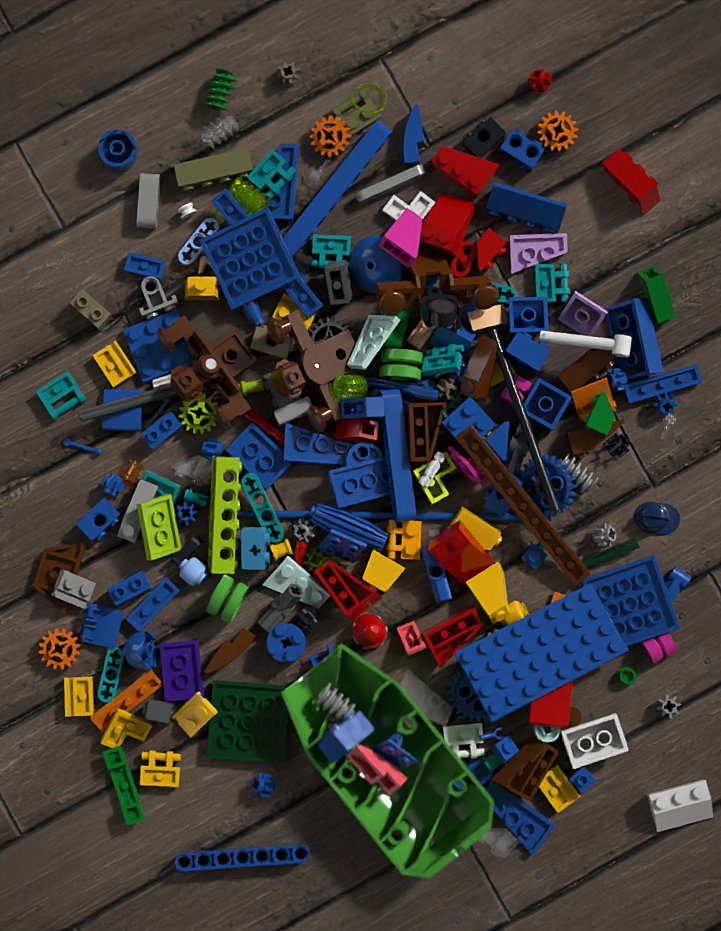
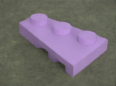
M567 233L509 236L511 274L568 252Z

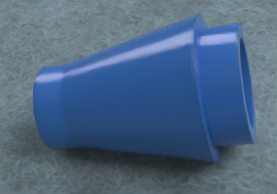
M252 300L241 306V311L255 327L264 322L257 301Z

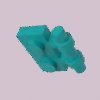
M272 149L247 178L261 191L268 186L270 190L266 195L272 199L275 194L278 195L281 192L280 189L287 181H291L296 170L290 166L285 171L283 167L287 162ZM279 173L282 176L274 184L271 180Z
M313 234L312 254L320 256L319 260H312L311 267L325 270L327 262H331L325 260V255L337 256L336 261L342 260V256H350L351 236Z
M535 264L536 297H547V303H555L556 295H561L562 303L569 302L570 288H568V278L570 276L569 271H567V264H560V271L554 270V264ZM555 278H560V288H555Z
M454 343L449 344L447 347L434 346L433 349H427V357H424L421 371L423 375L430 376L460 371L462 361L460 352H464V345H456Z

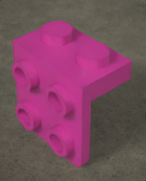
M451 446L447 448L451 453L449 457L454 463H458L459 470L465 476L467 475L474 484L478 482L484 487L490 482L489 478L472 457L467 461Z

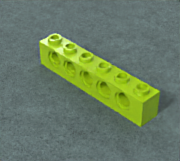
M212 456L207 572L234 574V570L237 569L238 565L237 558H235V550L238 549L236 531L239 530L237 512L240 510L238 492L241 491L239 473L242 471V463L239 462L237 457ZM228 471L231 475V478L229 481L225 482L223 479V475L225 472ZM225 491L230 493L227 501H224L222 498ZM224 510L229 512V517L226 520H223L221 517ZM224 529L228 531L226 539L221 538V532ZM225 548L227 556L222 559L220 551Z

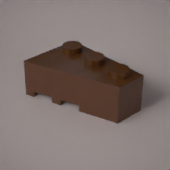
M591 348L557 376L556 379L568 394L572 396L571 391L584 387L589 381L593 383L600 377L598 373L603 369L605 371L609 370L615 364L613 361L617 356L612 355L611 350Z
M447 402L409 403L405 406L407 446L410 463H427L431 461Z
M533 736L492 780L530 802L559 751Z

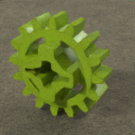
M203 393L202 397L195 401L198 402V405L193 408L190 407L193 402L182 401L185 407H179V410L183 412V414L179 415V418L184 419L181 423L182 426L188 425L187 431L193 429V434L196 435L199 430L204 435V430L207 429L208 432H211V426L217 427L214 422L216 419L213 414V407L218 405V403H212L213 397L206 399V394ZM206 403L211 407L212 413L205 409ZM202 409L205 415L197 418V415L194 413ZM187 415L193 417V424L188 421ZM209 420V423L201 426L202 422Z

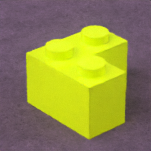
M447 452L443 453L446 458L443 463H440L441 466L434 478L431 479L429 486L426 488L420 485L431 506L449 496L440 479L455 471L456 467ZM431 461L413 470L418 483L421 477L425 475L424 472Z

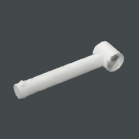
M542 330L540 333V342L611 350L612 355L618 357H629L632 337L626 335H614V339Z

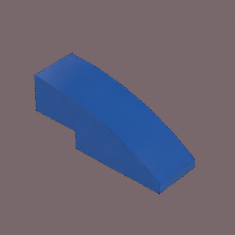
M418 104L414 105L406 125L403 149L404 167L420 164L418 146L424 145V136Z

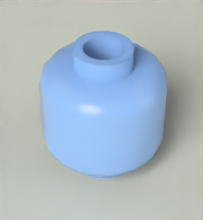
M195 557L190 560L185 559L179 566L181 569L180 577L191 586H200L208 576L207 566Z

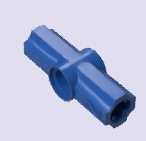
M429 544L422 546L421 551L435 602L438 603L452 599L444 567L429 552ZM439 568L442 575L435 578L431 575V570Z

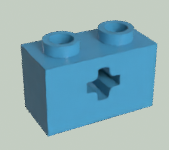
M243 527L241 531L242 569L265 570L267 564H270V552H267V545H270V533H267V527ZM257 545V549H259V551H255V548H253V546Z

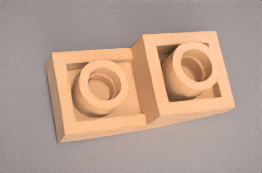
M504 304L493 306L487 310H475L467 313L472 332L509 323Z

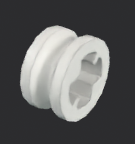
M188 203L177 210L178 213L182 214L181 219H186L197 212L196 209H193V203Z

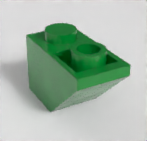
M601 391L599 395H595L591 403L594 405L592 412H587L583 422L586 423V429L606 437L615 416L606 392Z

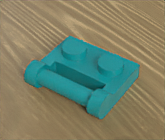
M69 371L36 391L54 421L59 418V415L73 406L87 401ZM74 391L77 396L58 408L54 409L52 407V404Z

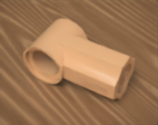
M422 318L406 341L420 350L437 326L427 327Z

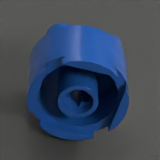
M113 129L101 137L98 152L106 167L119 172L127 170L134 165L138 158V148L130 133ZM117 147L121 149L120 153L115 151Z
M288 623L280 624L270 631L267 638V648L271 656L276 660L285 663L293 662L304 653L306 639L303 632L297 626ZM290 638L291 647L283 648L284 644L281 641Z

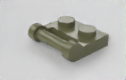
M364 89L358 91L359 94L340 106L331 108L335 117L340 118V122H346L344 127L350 128L347 134L354 136L381 118V115ZM361 100L364 101L365 105L348 116L343 117L341 114Z

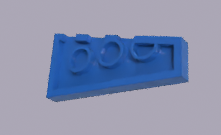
M279 144L277 154L287 162L283 169L287 171L292 166L296 172L293 174L291 181H287L280 189L281 192L278 195L275 194L272 199L266 195L270 190L266 186L257 212L269 207L274 220L293 221L299 145ZM278 173L271 181L275 184L282 175Z
M285 423L283 462L345 466L346 453L353 444ZM361 447L357 450L359 457H361Z
M491 780L485 790L494 800L493 810L533 856L553 830L555 823L505 787Z

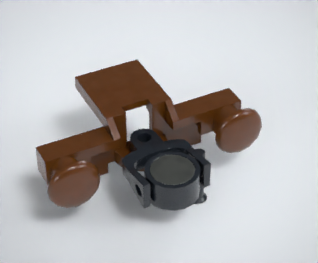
M443 252L418 253L412 266L408 268L414 281L376 283L375 294L378 301V309L385 316H395L401 313L404 308H412L413 302H417L424 323L429 322L437 327L452 326L450 329L453 332L462 331L460 325L463 304H468V297H471L473 306L479 310L492 308L499 299L498 291L495 287L491 286L488 276L453 278V273ZM427 275H439V288L429 287L425 293Z

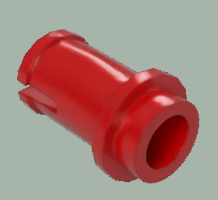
M296 541L293 544L295 546L293 560L298 565H304L306 548H308L307 542Z

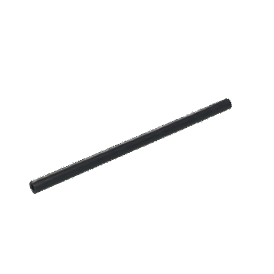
M497 329L488 331L490 339L498 341L496 357L551 513L559 511V504Z

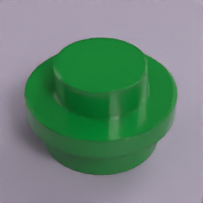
M623 667L618 671L617 678L622 685L630 686L635 683L637 674L633 668Z

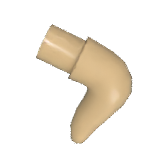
M206 255L200 258L199 274L204 272L207 264L211 266Z

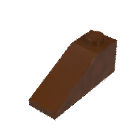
M484 336L480 337L463 374L460 394L473 399L488 397L498 341Z
M624 419L614 421L606 437L586 428L567 433L566 436L572 457L577 456V459L588 457V453L593 451L625 423Z

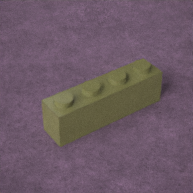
M248 148L174 164L179 189L184 190V192L192 191L197 186L210 187L213 186V183L219 181L221 183H228L232 181V178L239 177V179H245L253 171Z

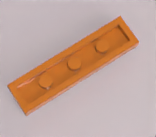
M151 669L90 718L103 733L117 708L126 712L131 711L164 684Z

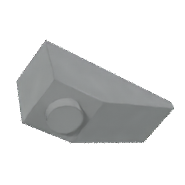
M140 479L123 518L118 537L134 543L140 539L142 531L137 504L153 499L158 489L157 485Z

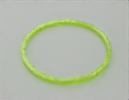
M366 83L357 86L353 90L351 100L359 111L374 114L386 107L387 94L381 87ZM363 86L378 88L385 96V104L376 111L363 110L354 102L353 95L355 91Z

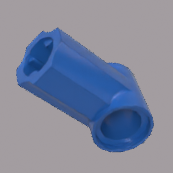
M677 566L672 569L665 582L672 602L691 579L690 575Z

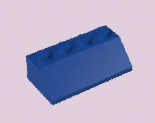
M494 182L486 211L489 212L490 216L497 218L500 216L507 217V220L510 222L518 223L520 221L529 228L535 229L540 227L543 228L544 232L554 234V232H559L567 204Z
M635 298L604 308L608 312L606 319L611 339H614V335L632 337L629 357L617 356L615 358L617 368H620V372L626 374L627 381L663 373L648 298Z

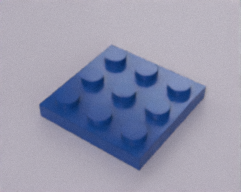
M177 309L123 329L143 383L167 375L179 365L183 367L192 365L194 357L182 340L174 344L176 351L170 352L163 347L157 336V329L159 327L165 331L172 326L173 322L180 318Z

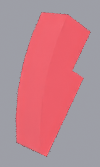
M361 745L356 746L346 755L372 785L377 782L388 795L398 789L407 779L398 768L384 757Z

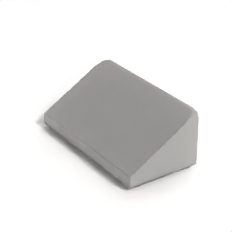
M302 398L275 410L274 415L277 425L281 427L285 423H290L307 415V410L312 405L310 398Z

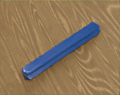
M367 376L365 381L367 387L381 390L399 389L401 394L436 401L438 398V391L430 388L374 376Z

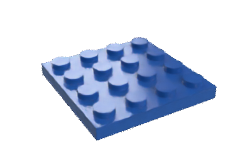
M269 207L199 240L231 310L301 277Z
M656 555L582 580L584 586L591 583L626 646L681 628Z

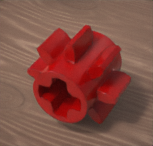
M537 69L530 74V82L528 84L531 90L535 89L536 92L543 93L550 88L552 77L549 72H545L544 69Z

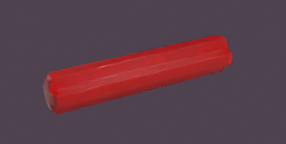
M252 409L244 415L246 419L284 445V432Z

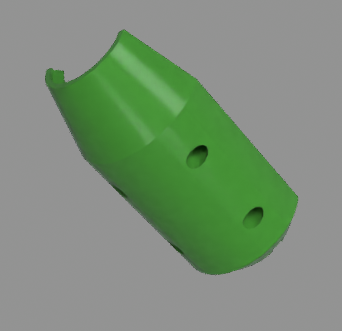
M342 643L306 674L281 692L308 758L402 875L431 878L461 852L491 830L494 800L403 687ZM328 683H331L330 691L337 688L336 696L343 693L342 701L346 698L349 699L348 706L352 703L355 704L354 711H357L354 715L360 711L375 729L333 764L318 746L323 741L321 737L327 733L328 723L330 721H339L341 723L343 719L335 720L337 713L329 715L331 708L323 710L325 703L317 704L319 698L316 697ZM406 719L412 721L413 727L407 724ZM397 733L402 736L400 748L419 762L400 770L407 779L398 789L388 795L377 782L372 785L346 755L358 745L370 748L377 741H382V739ZM345 768L351 769L353 775H347L345 772ZM455 782H461L463 788L459 787ZM394 830H399L402 833V837L396 836Z

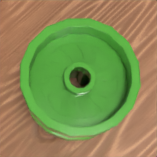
M382 349L380 360L388 365L379 367V378L398 382L420 381L421 370L413 366L422 364L423 353L406 349Z
M224 575L210 597L206 612L216 616L224 607L221 620L231 624L248 592L249 586L240 582L231 591L234 579Z

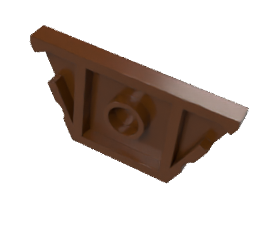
M86 542L44 549L33 586L64 614H66L69 603L53 597L51 594L55 590L54 586L61 569L78 575L87 545Z

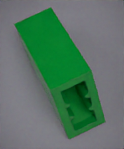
M655 266L638 271L637 275L645 297L648 298L653 319L661 324L670 322L676 316L664 274Z

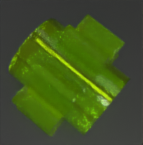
M313 549V554L311 555L306 553L309 560L305 561L304 564H310L309 571L313 568L318 569L323 565V561L328 559L321 556L323 550L316 553L315 549ZM315 555L321 558L317 566L310 562Z

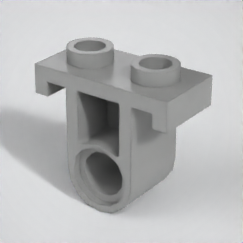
M150 276L142 281L141 288L149 306V309L145 311L143 307L139 309L143 319L146 317L147 319L157 317L158 313L164 310L165 312H170L176 309L175 306L179 305L175 295L171 296L173 300L167 302L157 278ZM150 283L156 284V289L152 292L146 289Z

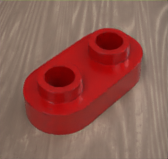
M462 242L450 268L454 277L461 278L468 275L477 253V248L473 242ZM464 249H469L471 253L466 255L463 251ZM462 266L464 270L458 272L456 268Z

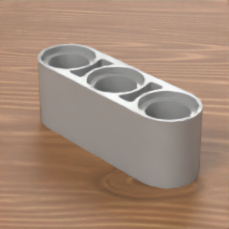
M140 174L137 228H157L160 174Z

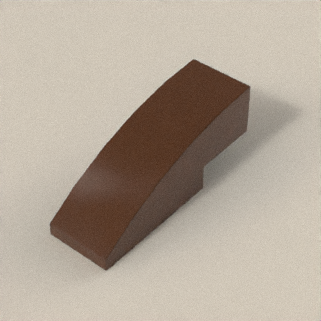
M242 628L233 643L225 639L204 672L209 674L231 663L250 646L257 636Z

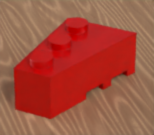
M328 560L314 571L343 613L351 621L382 599L376 591L366 586L331 560Z
M471 605L425 629L421 634L441 669L454 656L455 652L481 628L483 623L475 608Z

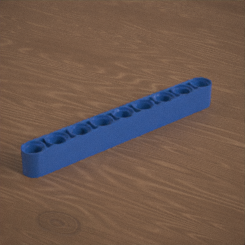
M379 120L371 126L283 237L292 259L295 258L392 135L393 131Z

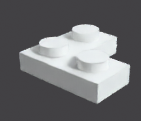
M421 191L410 205H407L393 195L382 211L397 221L406 208L421 217L423 221L436 202Z

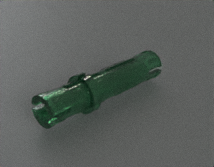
M633 537L620 544L617 542L615 546L592 556L583 558L582 562L587 569H591L619 556L620 558L624 557V554L640 547L637 539Z

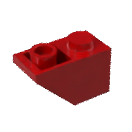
M490 228L476 243L477 269L480 274L483 271L487 272L494 264L492 262L496 256L500 258L506 251L504 247L507 242Z
M363 418L337 420L334 439L353 443L369 442L374 444L377 440L379 422Z

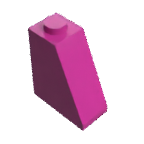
M406 208L379 244L381 249L408 268L412 266L418 254L422 218Z

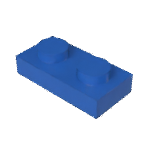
M128 252L124 271L146 277L152 276L162 280L166 261Z

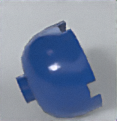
M137 632L127 640L123 648V655L132 667L139 670H151V667L156 665L158 646L154 647L153 640H156L153 632Z

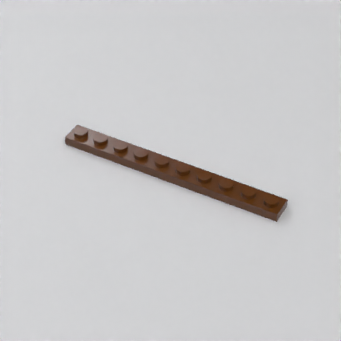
M472 424L457 434L456 439L572 583L577 585L588 577L590 571Z

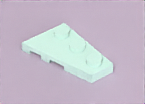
M368 315L347 365L351 369H366L400 319L397 316Z
M289 556L283 560L263 583L264 586L283 593L291 583L298 584L302 587L303 596L299 601L318 609L331 595L320 582Z

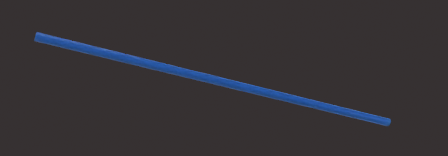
M225 510V517H229L227 510ZM239 510L237 512V518H257L254 510ZM274 510L278 518H311L308 516L309 511ZM264 511L261 517L272 518V514L269 511ZM346 511L362 519L394 520L393 512ZM416 512L415 520H453L457 513ZM474 513L486 521H522L518 514L506 513L503 518L496 513ZM550 515L549 517H547V519H548L550 522H551V515Z

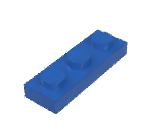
M166 577L126 620L141 632L180 590Z

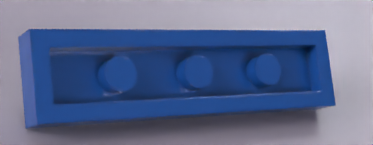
M695 364L623 386L628 404L655 397L657 394L661 395L664 391L669 393L700 384L702 379L698 366Z

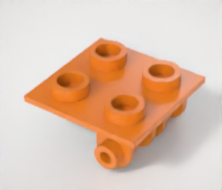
M607 377L571 391L579 421H584L588 411L592 412L594 405L591 403L595 395H599L601 391L606 392L612 410L614 411L617 408L611 395Z

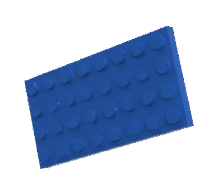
M590 583L455 652L454 655L492 723L614 660L629 650Z

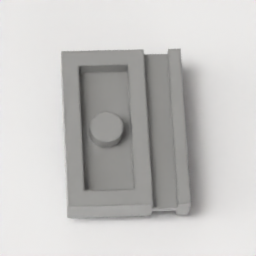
M61 569L54 586L55 590L51 596L86 609V604L91 598L96 583Z

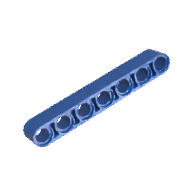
M399 389L380 390L378 397H384V416L380 418L393 517L395 522L412 521L416 519V508L401 393Z
M304 844L183 852L176 857L175 866L180 871L302 863L308 859L310 851ZM298 848L305 849L306 856L304 858L296 856L295 851ZM280 849L285 850L287 853V857L284 860H279L276 857V852ZM265 851L267 859L259 861L256 856L257 852ZM240 852H244L248 856V860L244 863L239 862L237 859V855ZM223 853L228 856L226 864L219 863V854ZM201 855H206L209 858V863L205 866L201 865L198 861ZM185 856L189 859L187 867L179 864L180 857Z

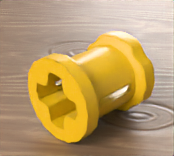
M288 539L277 545H270L275 561L288 554L293 555Z

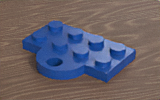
M361 442L353 445L346 453L345 467L327 471L337 508L390 495L386 456H383L380 449L372 443ZM359 447L366 449V456L364 458L359 457L357 454Z

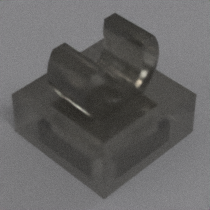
M300 249L296 251L292 259L297 270L306 275L314 259L311 253L306 256L302 254L303 250Z

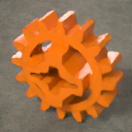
M555 111L553 116L549 112L547 119L542 117L541 121L543 124H538V128L541 130L537 131V135L542 136L539 139L540 143L545 142L543 148L549 146L550 152L556 148L557 152L560 153L561 148L567 151L568 145H574L573 140H577L578 137L574 133L578 132V128L573 127L577 122L570 121L571 115L565 117L564 111L561 115H558V111ZM558 120L556 123L550 124L551 121ZM564 122L568 125L569 129H566ZM560 125V133L555 138V131ZM546 134L550 136L551 141L546 137ZM562 139L566 140L563 143H558Z
M329 115L328 120L321 117V123L315 122L317 128H311L314 131V134L310 135V138L314 139L311 145L317 146L315 151H321L322 156H325L327 153L330 158L333 157V153L336 156H340L339 151L346 152L344 146H350V143L347 142V139L352 138L351 135L347 134L350 128L344 127L346 122H340L339 117H336L335 120L331 115ZM335 124L332 128L326 127V125ZM326 132L332 134V137L335 140V142L329 139V136ZM330 145L335 146V148L333 149H326V147L328 148Z
M55 628L54 634L48 631L49 637L43 636L42 639L45 642L39 643L43 650L38 652L39 654H44L41 660H47L46 666L48 667L54 664L53 669L57 670L58 665H60L62 670H65L66 664L72 667L71 661H78L75 655L81 654V652L77 651L81 644H76L79 638H72L73 632L70 631L66 634V629L64 628L61 632H59L58 628ZM57 636H64L68 638V640L62 642L57 638ZM51 642V650L47 652L48 644ZM57 645H66L62 649V654L60 652L54 653L58 649ZM70 647H72V654H71V656L68 655V651H69V648H70ZM60 657L63 662H56L52 658Z

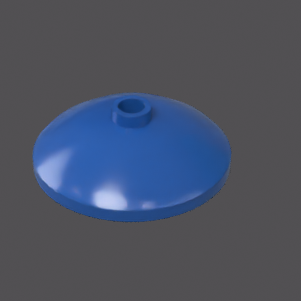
M370 236L360 240L354 246L349 258V269L353 280L360 288L371 293H376V283L399 282L403 274L404 264L379 247L383 236ZM370 262L374 264L373 269L369 266Z

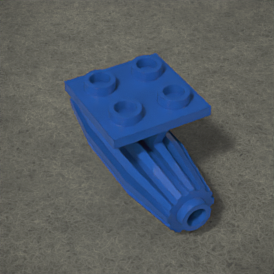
M317 503L316 506L312 505L308 513L312 523L328 532L319 545V549L327 554L335 555L345 562L354 564L365 548L381 551L387 540L388 534L369 521L344 510Z

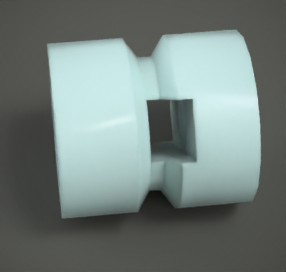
M534 725L533 728L534 735L543 742H552L560 734V728Z

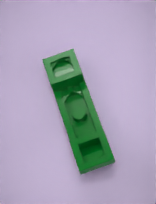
M121 745L103 751L102 753L107 768L110 771L127 826L146 820L140 797Z

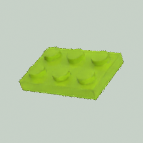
M165 494L138 503L137 509L147 560H154L180 551L181 544L172 495Z

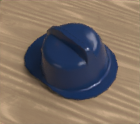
M645 502L636 509L634 521L642 531L670 534L678 528L680 515L672 505Z

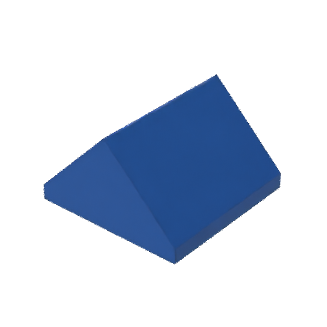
M509 297L508 325L510 334L522 333L523 331L528 334L541 333V330L549 331L547 297Z
M463 319L460 325L461 332L451 331L450 328L452 326L436 327L428 345L432 347H447L449 344L454 343L456 345L463 344L464 352H460L463 360L478 331L472 332L470 323Z
M506 421L484 439L503 464L507 457L509 422Z

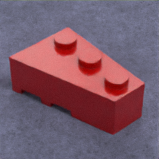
M442 146L431 160L430 166L476 199L498 171L500 164Z
M619 148L602 162L605 173L619 188H622L629 195L628 199L631 202L635 201L640 206V212L643 216L660 202L657 181L652 176L648 177L645 174L644 168L640 164L636 165L628 152L624 153Z

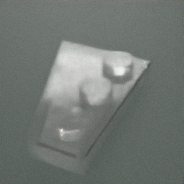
M407 668L400 685L429 721L446 728L453 708Z

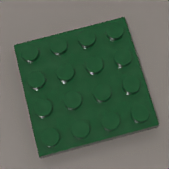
M213 680L211 705L218 712L210 719L207 758L284 764L289 710L281 692L289 686Z

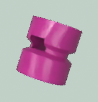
M513 374L524 404L526 401L525 396L530 394L534 385L525 378ZM505 387L499 397L514 407L508 388Z
M668 632L656 636V639L649 638L642 642L643 648L653 664L662 660L663 655L670 656L678 652Z

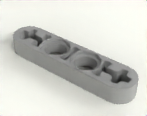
M422 164L359 191L355 194V197L359 204L365 203L424 176L426 172Z

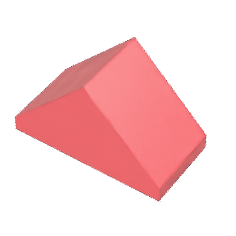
M415 621L397 628L407 655L426 648Z

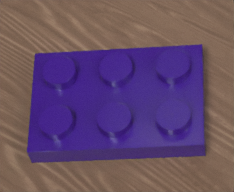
M192 640L159 644L165 702L188 700L197 692H200V695L204 698L199 641Z

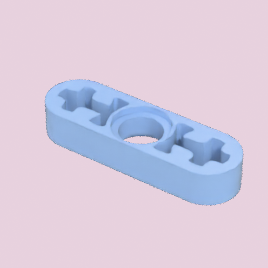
M205 219L178 253L181 264L190 266L204 251L203 247H196L193 241L196 237H206L200 233L201 230L204 233L208 229L206 224L211 225L214 223L215 228L214 231L209 230L207 236L219 231V224L216 219ZM191 245V247L198 252L195 254V252L193 251L190 254V257L192 259H187L184 261L183 254H188L191 251V249L188 248V246Z

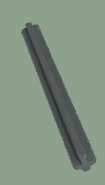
M171 385L81 410L78 412V417L83 422L174 396L177 393Z

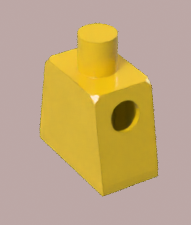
M187 277L185 280V301L221 300V286L216 277Z
M373 550L362 580L367 582V586L377 592L379 589L386 593L405 568Z

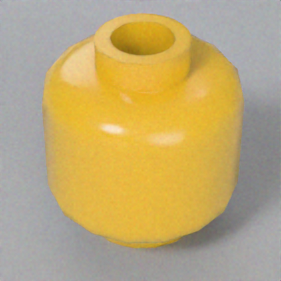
M516 600L508 603L509 614L500 622L502 625L508 626L528 616L529 614L524 603Z

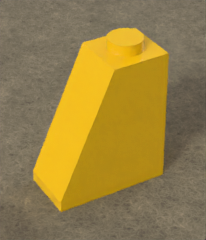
M461 506L448 526L449 528L461 520L485 550H491L493 546L497 547L502 539L499 528Z
M499 562L466 581L471 593L493 624L503 620L509 614L505 575Z

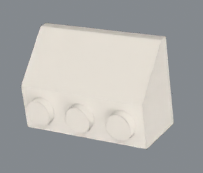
M617 713L560 731L573 769L629 751Z
M702 779L647 794L657 832L713 817L711 797L706 780Z

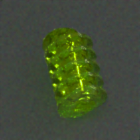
M238 177L233 182L229 191L235 200L249 212H252V214L269 207L271 201L270 198L266 199V194L261 193L260 189H255L254 185L244 181L243 177Z
M338 375L334 379V394L340 399L363 398L368 390V379L363 375Z

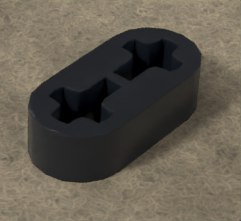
M196 535L171 561L179 567L185 559L190 557L203 544V541Z

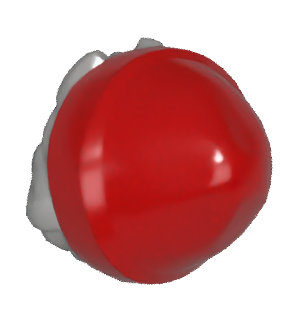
M363 614L355 618L352 626L353 638L356 644H360L363 649L382 646L386 640L388 628L380 616Z

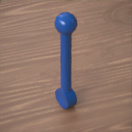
M70 439L63 441L65 446L78 447L94 452L96 455H101L102 453L100 448L87 447L71 442Z

